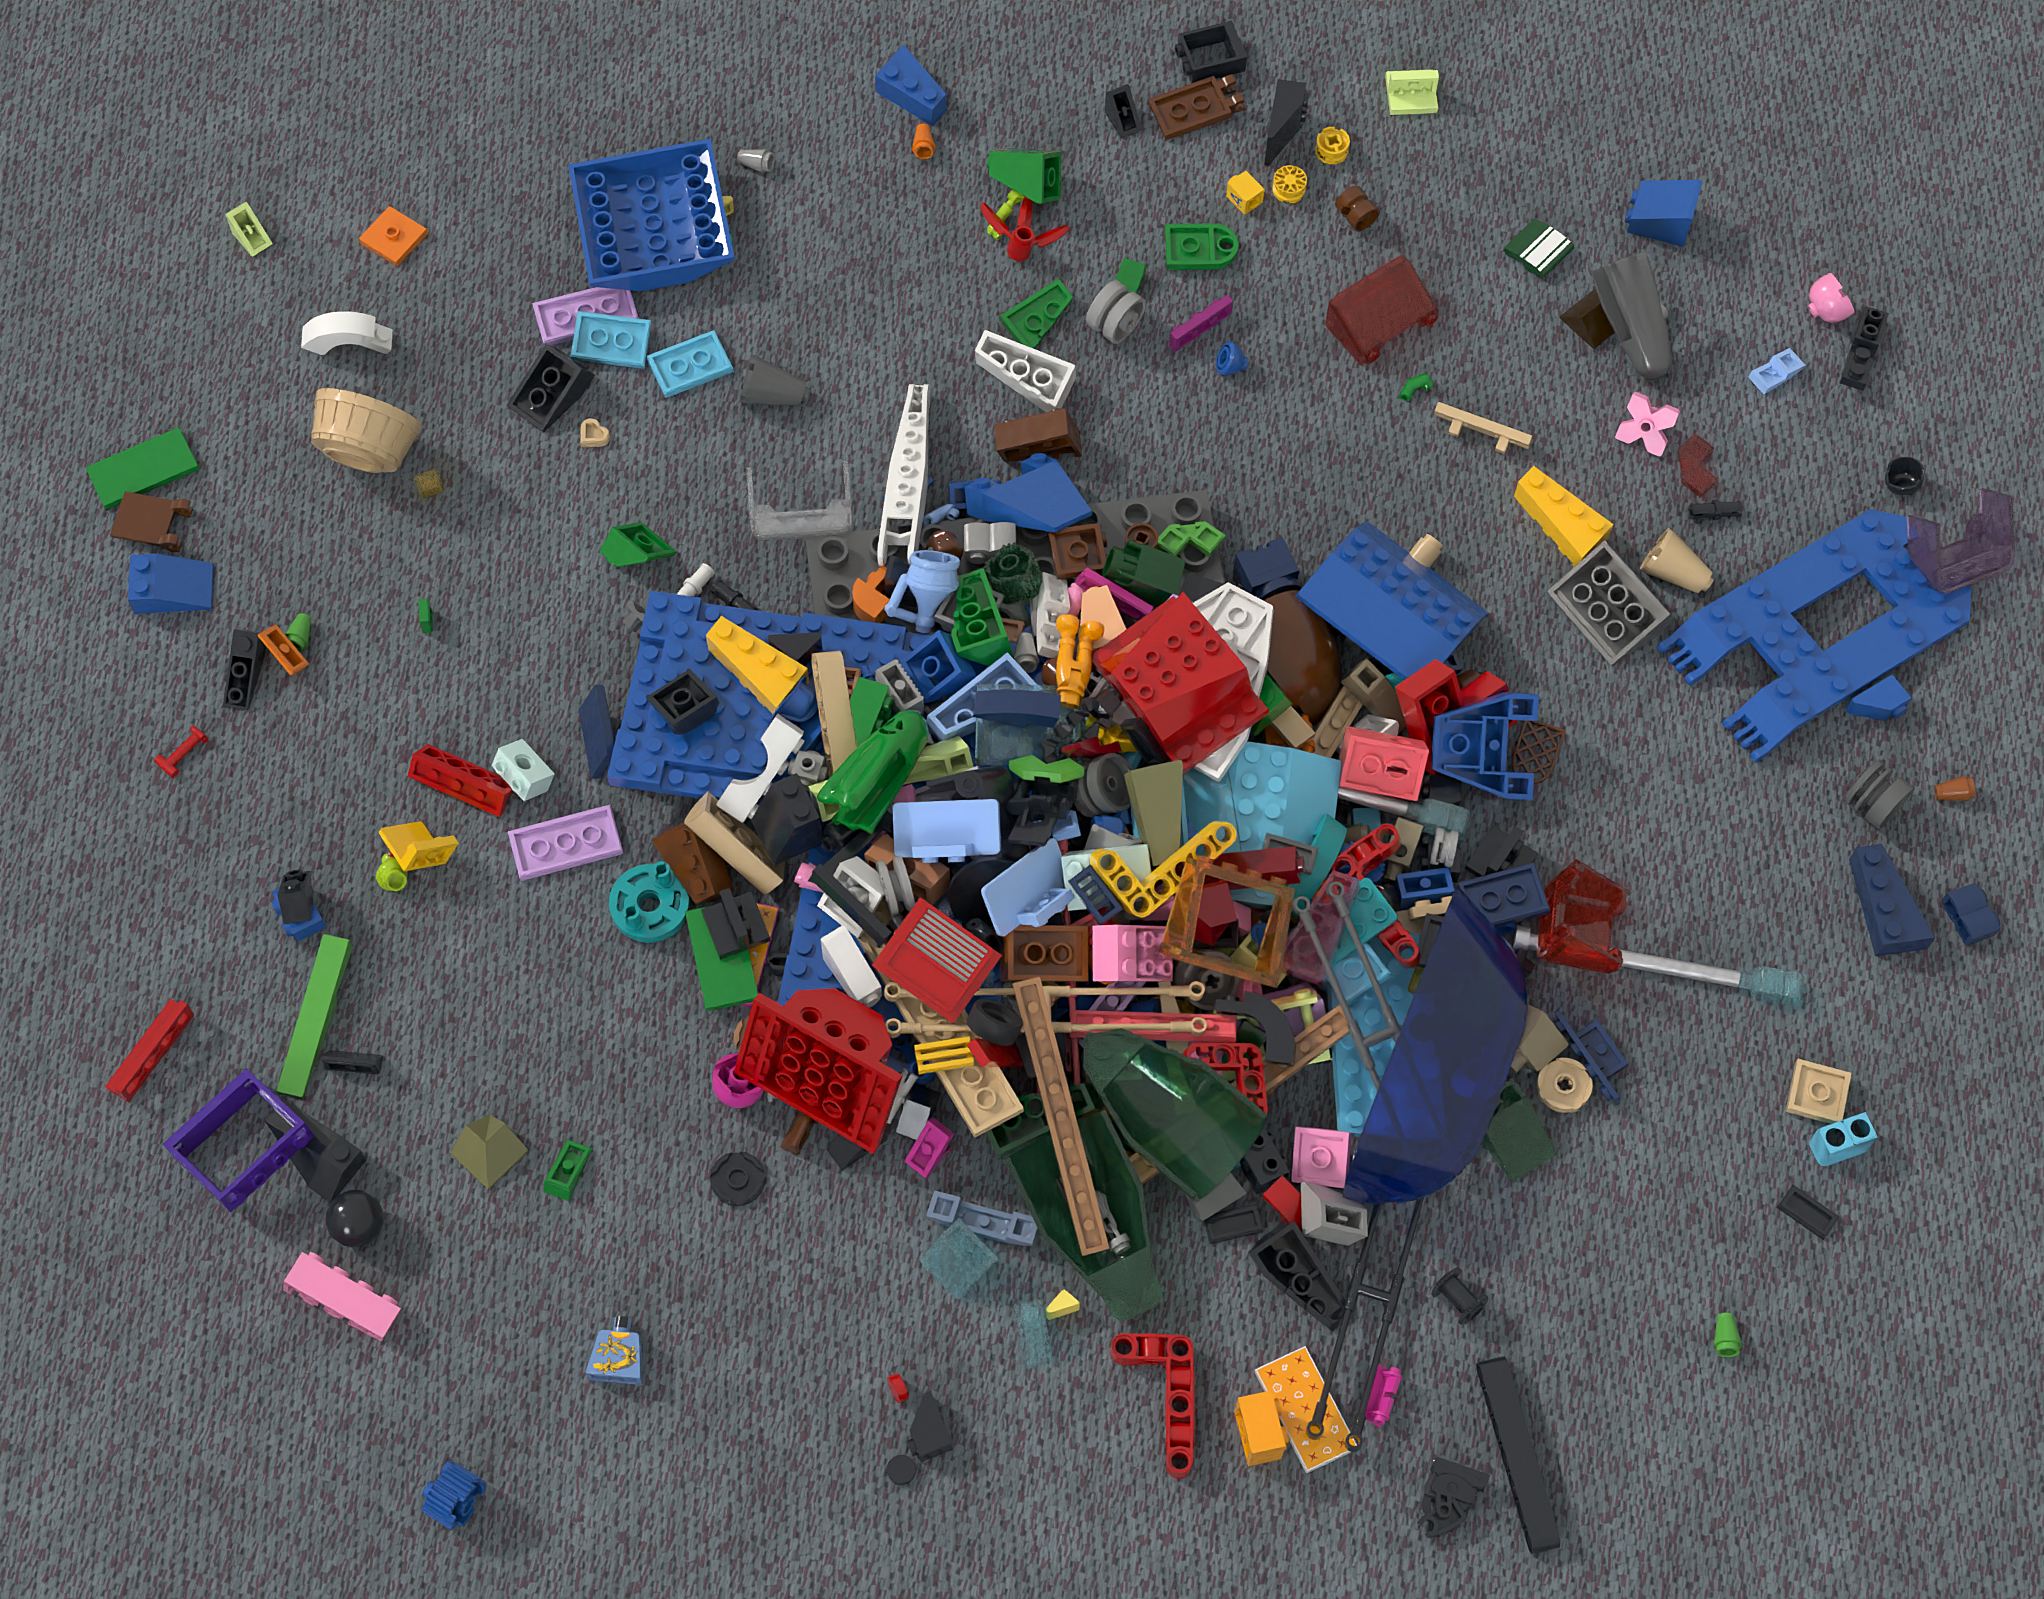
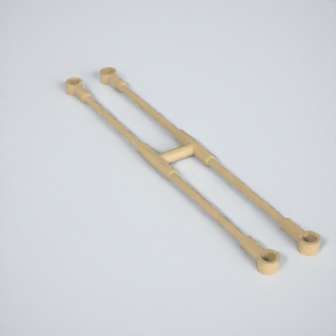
M1198 981L1192 982L1190 985L1168 986V988H1070V986H1042L1050 1018L1051 997H1070V995H1168L1169 997H1189L1197 1001L1202 999L1205 992L1204 985ZM891 982L885 986L884 996L890 1002H895L899 998L915 997L897 983ZM979 988V991L974 995H1015L1013 988ZM1197 988L1201 993L1195 994L1192 992V989ZM890 989H895L898 993L895 995H890L888 991ZM1196 1017L1192 1021H1171L1170 1023L1071 1024V1022H1052L1054 1033H1071V1031L1170 1030V1032H1191L1192 1035L1199 1037L1205 1033L1207 1023L1205 1019ZM895 1018L889 1019L885 1023L890 1038H896L900 1034L907 1033L920 1034L922 1031H971L967 1024L921 1025L920 1022L901 1023ZM1200 1024L1203 1029L1197 1030L1193 1025ZM891 1025H895L898 1027V1029L896 1031H891L888 1029V1027ZM1023 1026L1020 1030L1021 1033H1025Z

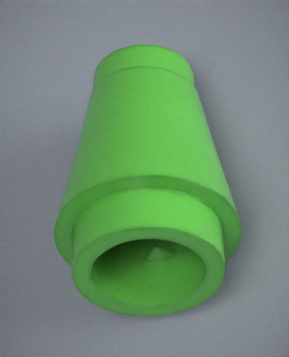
M303 613L297 614L285 632L286 637L299 652H302L308 646L312 621L308 615Z
M1731 1313L1717 1315L1713 1347L1717 1350V1355L1721 1357L1737 1356L1742 1348L1734 1315Z

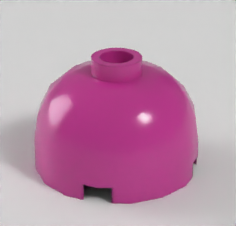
M739 1053L725 1055L715 1065L712 1074V1089L718 1100L732 1108L749 1107L761 1098L764 1090L734 1073Z

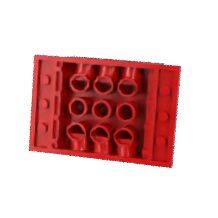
M1184 592L1177 599L1174 596L1091 655L1092 665L1110 686L1116 688L1122 694L1123 702L1136 718L1141 717L1171 762L1182 759L1183 775L1269 714L1268 708L1252 690L1247 667Z
M836 988L797 990L784 1006L759 993L753 1000L734 1068L735 1074L872 1154L880 1146L903 1076L886 1066L892 1042L883 1016Z

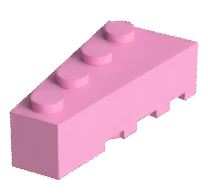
M302 1252L284 1280L283 1291L291 1295L294 1290L298 1291V1295L303 1298L304 1302L312 1306H318L319 1303L323 1304V1310L329 1315L340 1320L346 1317L349 1319L347 1323L350 1326L382 1342L400 1313L401 1308L397 1306L398 1302L385 1294L382 1297L372 1292L374 1289L372 1286L361 1280L358 1283L348 1278L349 1274L337 1266L331 1269L324 1265L325 1260L317 1254L310 1252L307 1255Z

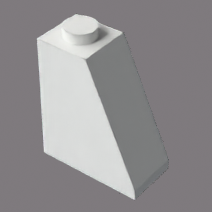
M842 925L821 938L823 960L848 996L870 1008L882 997L881 985L845 925Z

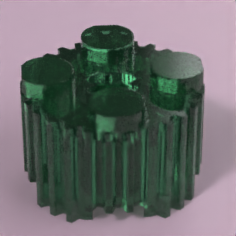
M1015 542L1012 545L1010 543L1007 546L1002 545V548L999 549V554L995 553V557H991V560L989 559L985 562L984 566L993 591L1004 595L1002 601L1004 604L1014 602V600L1018 602L1020 599L1024 600L1025 597L1028 599L1036 597L1039 594L1038 587L1041 586L1040 583H1042L1043 576L1034 553L1030 549L1027 550L1026 547H1019Z

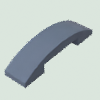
M935 1190L926 1215L928 1219L953 1229L995 1241L1033 1246L1041 1221L1040 1218L1018 1212L1009 1214L964 1202L961 1200V1197Z

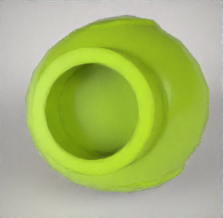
M388 852L382 857V864L376 872L375 879L382 889L399 891L407 883L408 871H403L392 852Z

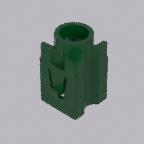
M1129 540L1124 549L1113 546L1106 558L1102 576L1156 609L1166 602L1172 594H1178L1186 560Z

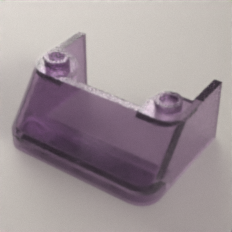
M1985 488L1979 489L1980 514L1974 515L1969 519L1966 525V538L1941 547L1940 523L1913 515L1907 516L1909 557L1935 591L1948 594L2008 571L2012 567L2015 560L2013 496Z

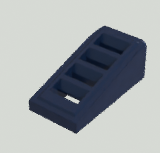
M1091 865L1068 881L1099 926L1105 924L1123 910L1122 906ZM1088 876H1091L1093 880L1080 888L1078 884ZM1097 885L1099 889L1087 897L1085 892ZM1103 894L1105 899L1094 906L1091 902ZM1109 903L1112 908L1100 915L1098 910Z

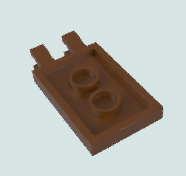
M1228 75L1216 81L1214 76L1148 99V104L1165 140L1232 118V112L1237 113L1245 110L1242 104L1244 103V98L1241 92L1230 98L1226 97V95L1236 92L1234 87L1236 82L1233 75Z

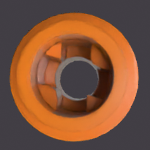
M919 124L916 127L912 151L917 158L928 159L935 152V143L930 126Z

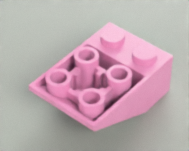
M1093 926V981H1173L1172 926Z

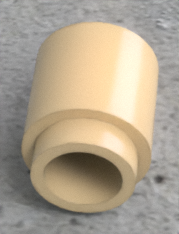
M1426 534L1424 538L1421 537L1409 553L1420 564L1430 568L1440 555V549L1443 545L1431 535Z

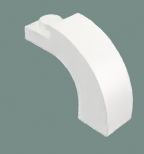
M327 313L311 319L303 326L301 348L325 355L335 346L356 344L388 354L391 351L393 329L375 323L374 316L363 313Z

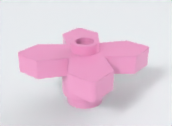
M1634 392L1627 406L1634 419L1622 422L1615 438L1629 444L1643 437L1647 452L1661 456L1668 443L1662 429L1675 425L1680 410L1670 405H1665L1659 409L1651 407L1649 397Z

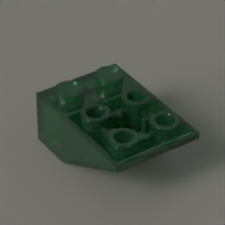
M1513 1077L1467 1106L1464 1113L1465 1119L1511 1183L1557 1154L1529 1099Z

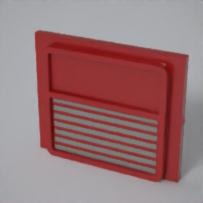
M920 897L899 928L894 931V935L872 966L954 1024L974 994L979 991V987L1002 955Z

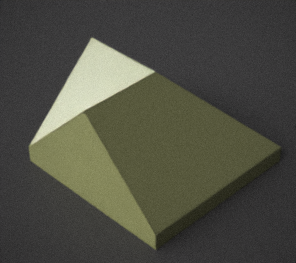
M488 1115L465 1126L450 1154L489 1190L529 1151L504 1122L492 1115Z

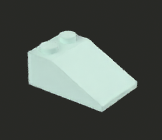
M1148 844L1104 848L1115 851L1139 882L1152 872ZM1097 849L1070 851L1061 856L1065 889H1071L1074 899L1067 904L1068 911L1087 909L1068 881L1090 865V856ZM1107 854L1102 856L1100 860L1101 867L1105 869L1110 863V858ZM1088 876L1078 885L1082 888L1093 879L1091 876ZM1121 876L1117 880L1119 890L1126 886L1125 876ZM1095 885L1085 892V895L1087 897L1092 895L1099 889L1098 886ZM1101 894L1091 903L1096 906L1105 899V896ZM1138 897L1134 902L1143 900L1141 897Z

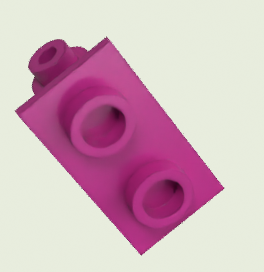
M1381 1364L1378 1365L1365 1413L1366 1420L1379 1428L1390 1418L1389 1414L1394 1402L1391 1394H1396L1399 1383L1403 1378L1400 1375V1369L1391 1367L1388 1370Z

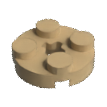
M1558 1058L1556 1061L1544 1066L1538 1075L1536 1083L1539 1100L1550 1109L1562 1113L1578 1111L1588 1101L1593 1087L1591 1077L1589 1078L1586 1068L1580 1062L1570 1058ZM1563 1079L1567 1080L1568 1086L1572 1087V1089L1563 1091L1557 1085V1082L1561 1083Z

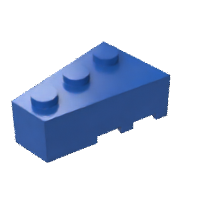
M904 44L875 75L876 93L929 125L934 126L947 111L946 93Z

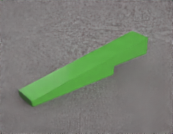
M323 934L276 1090L279 1094L301 1099L305 1096L338 1001L336 995L353 949L348 939Z

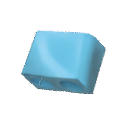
M1866 1112L1817 1129L1809 1145L1817 1162L1821 1166H1829L1865 1153L1878 1137ZM1858 1123L1864 1138L1856 1137L1852 1133L1851 1124ZM1840 1129L1845 1135L1844 1144L1838 1147L1830 1145L1826 1140V1133Z

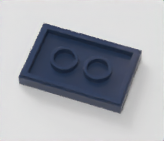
M594 685L579 709L591 779L600 778L607 769L615 744L605 687L603 685Z
M1535 862L1457 883L1460 897L1465 899L1467 909L1465 913L1468 923L1478 926V932L1550 913Z

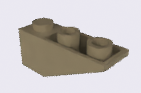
M1368 659L1358 663L1341 683L1374 716L1396 720L1399 724V734L1406 726L1396 692L1386 677Z

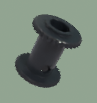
M1457 1267L1446 1273L1437 1282L1431 1295L1436 1297L1442 1293L1462 1314L1458 1323L1464 1325L1483 1310L1488 1302V1296L1484 1295L1478 1299L1458 1279L1462 1270Z

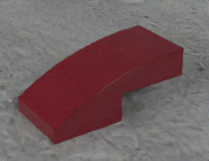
M1098 736L1061 748L1062 753L1080 759H1091L1122 751L1119 741L1101 746Z

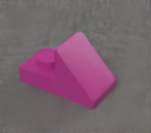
M934 1117L929 1119L904 1162L926 1178L951 1150L948 1144L954 1133Z

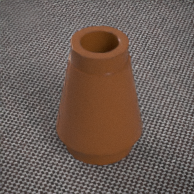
M1964 775L1934 785L1936 800L1969 801V798H1975L1973 778H1966Z

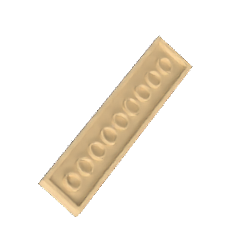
M883 896L873 915L887 926L893 917L889 913ZM898 902L900 914L904 910L902 904ZM865 931L861 937L857 938L870 962L873 964L886 946V943L878 948L876 946L877 943ZM874 968L885 986L888 983L894 982ZM895 989L888 991L890 995L898 993ZM916 997L899 998V1000L895 1001L906 1023L920 1022L921 1025L953 1024ZM965 1009L954 1024H967L968 1014ZM922 1031L920 1034H914L919 1044L968 1036L970 1041L974 1038H980L972 1031ZM963 1046V1047H957V1048H951V1049L938 1050V1051H932V1052H926L925 1054L934 1053V1052H941V1051H947V1050H953V1049H959V1048H965V1046ZM967 1055L930 1060L929 1062L932 1064L967 1058ZM973 1056L974 1066L937 1071L936 1073L975 1138L1022 1113L1024 1108L999 1067H981Z

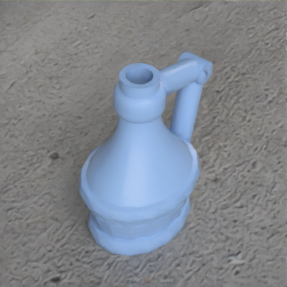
M920 550L911 554L909 570L906 574L900 576L893 594L884 609L889 617H896L910 623H915L916 631L930 633L931 628L935 625L934 614L937 607L960 586L957 578L960 560L958 557L948 553ZM907 586H909V589L915 596L918 605L917 614L898 607Z

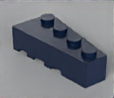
M1883 845L1856 847L1849 858L1875 956L1928 949L1935 936Z

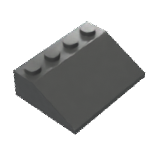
M1605 540L1547 591L1611 666L1657 637L1676 620Z

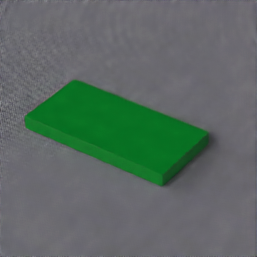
M179 427L85 467L105 510L121 504L124 492L142 495L200 470Z
M706 907L685 911L706 1012L753 1002L758 992L749 951L745 950L720 960L701 909Z

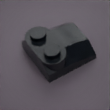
M690 668L652 694L646 696L648 702L668 723L671 732L677 735L686 734L713 717L720 704L717 696Z

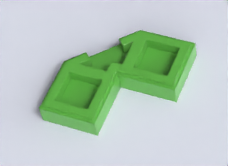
M1206 521L1181 526L1180 524H1172L1159 536L1157 548L1160 551L1177 557L1190 543L1210 557L1224 542L1226 535Z
M1029 755L1009 761V769L1024 780L1035 781V777H1048L1050 782L1063 783L1084 776V767L1070 758L1046 764L1034 755Z

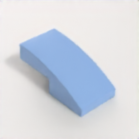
M1789 348L1774 355L1769 363L1751 371L1748 378L1763 394H1766L1804 369L1806 365Z

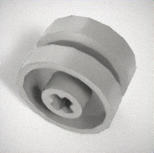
M1113 280L1103 287L1095 297L1087 312L1086 324L1097 332L1103 331V336L1114 344H1118L1139 323L1145 311L1146 300L1135 292L1129 293L1127 286L1118 280Z

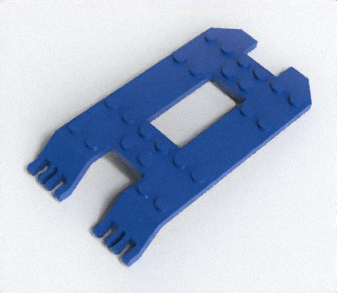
M1869 509L1695 612L1670 637L1659 643L1657 648L1661 653H1667L1677 644L1681 650L1673 653L1668 658L1671 665L1687 656L1686 659L1675 666L1677 672H1683L1692 663L1697 669L1688 673L1684 679L1689 686L1702 679L1730 652L1747 642L1752 644L1780 678L1760 689L1738 711L1722 722L1727 730L1734 728L1741 721L1746 725L1745 728L1738 730L1734 734L1736 741H1740L1751 732L1753 733V735L1746 738L1740 744L1743 749H1748L1757 740L1761 742L1763 746L1755 749L1750 754V757L1756 763L1769 755L1796 729L1967 625L1970 620L1971 589L1955 571L1935 582L1905 548L1921 536V533L1905 516ZM1863 573L1890 603L1893 609L1823 651L1792 615Z

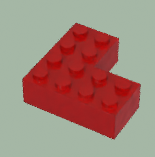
M1435 659L1395 686L1410 738L1424 741L1429 749L1425 770L1432 775H1442V773L1431 769L1434 716L1502 692H1509L1506 682L1487 671L1460 689L1455 671ZM1509 720L1508 729L1516 724L1517 720Z

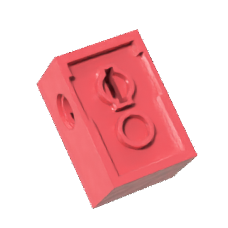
M1347 726L1339 760L1342 761L1339 786L1417 801L1429 749L1422 740Z

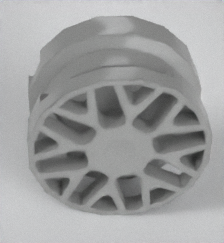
M1437 827L1430 864L1444 863L1445 867H1452L1459 831L1445 832L1443 828Z

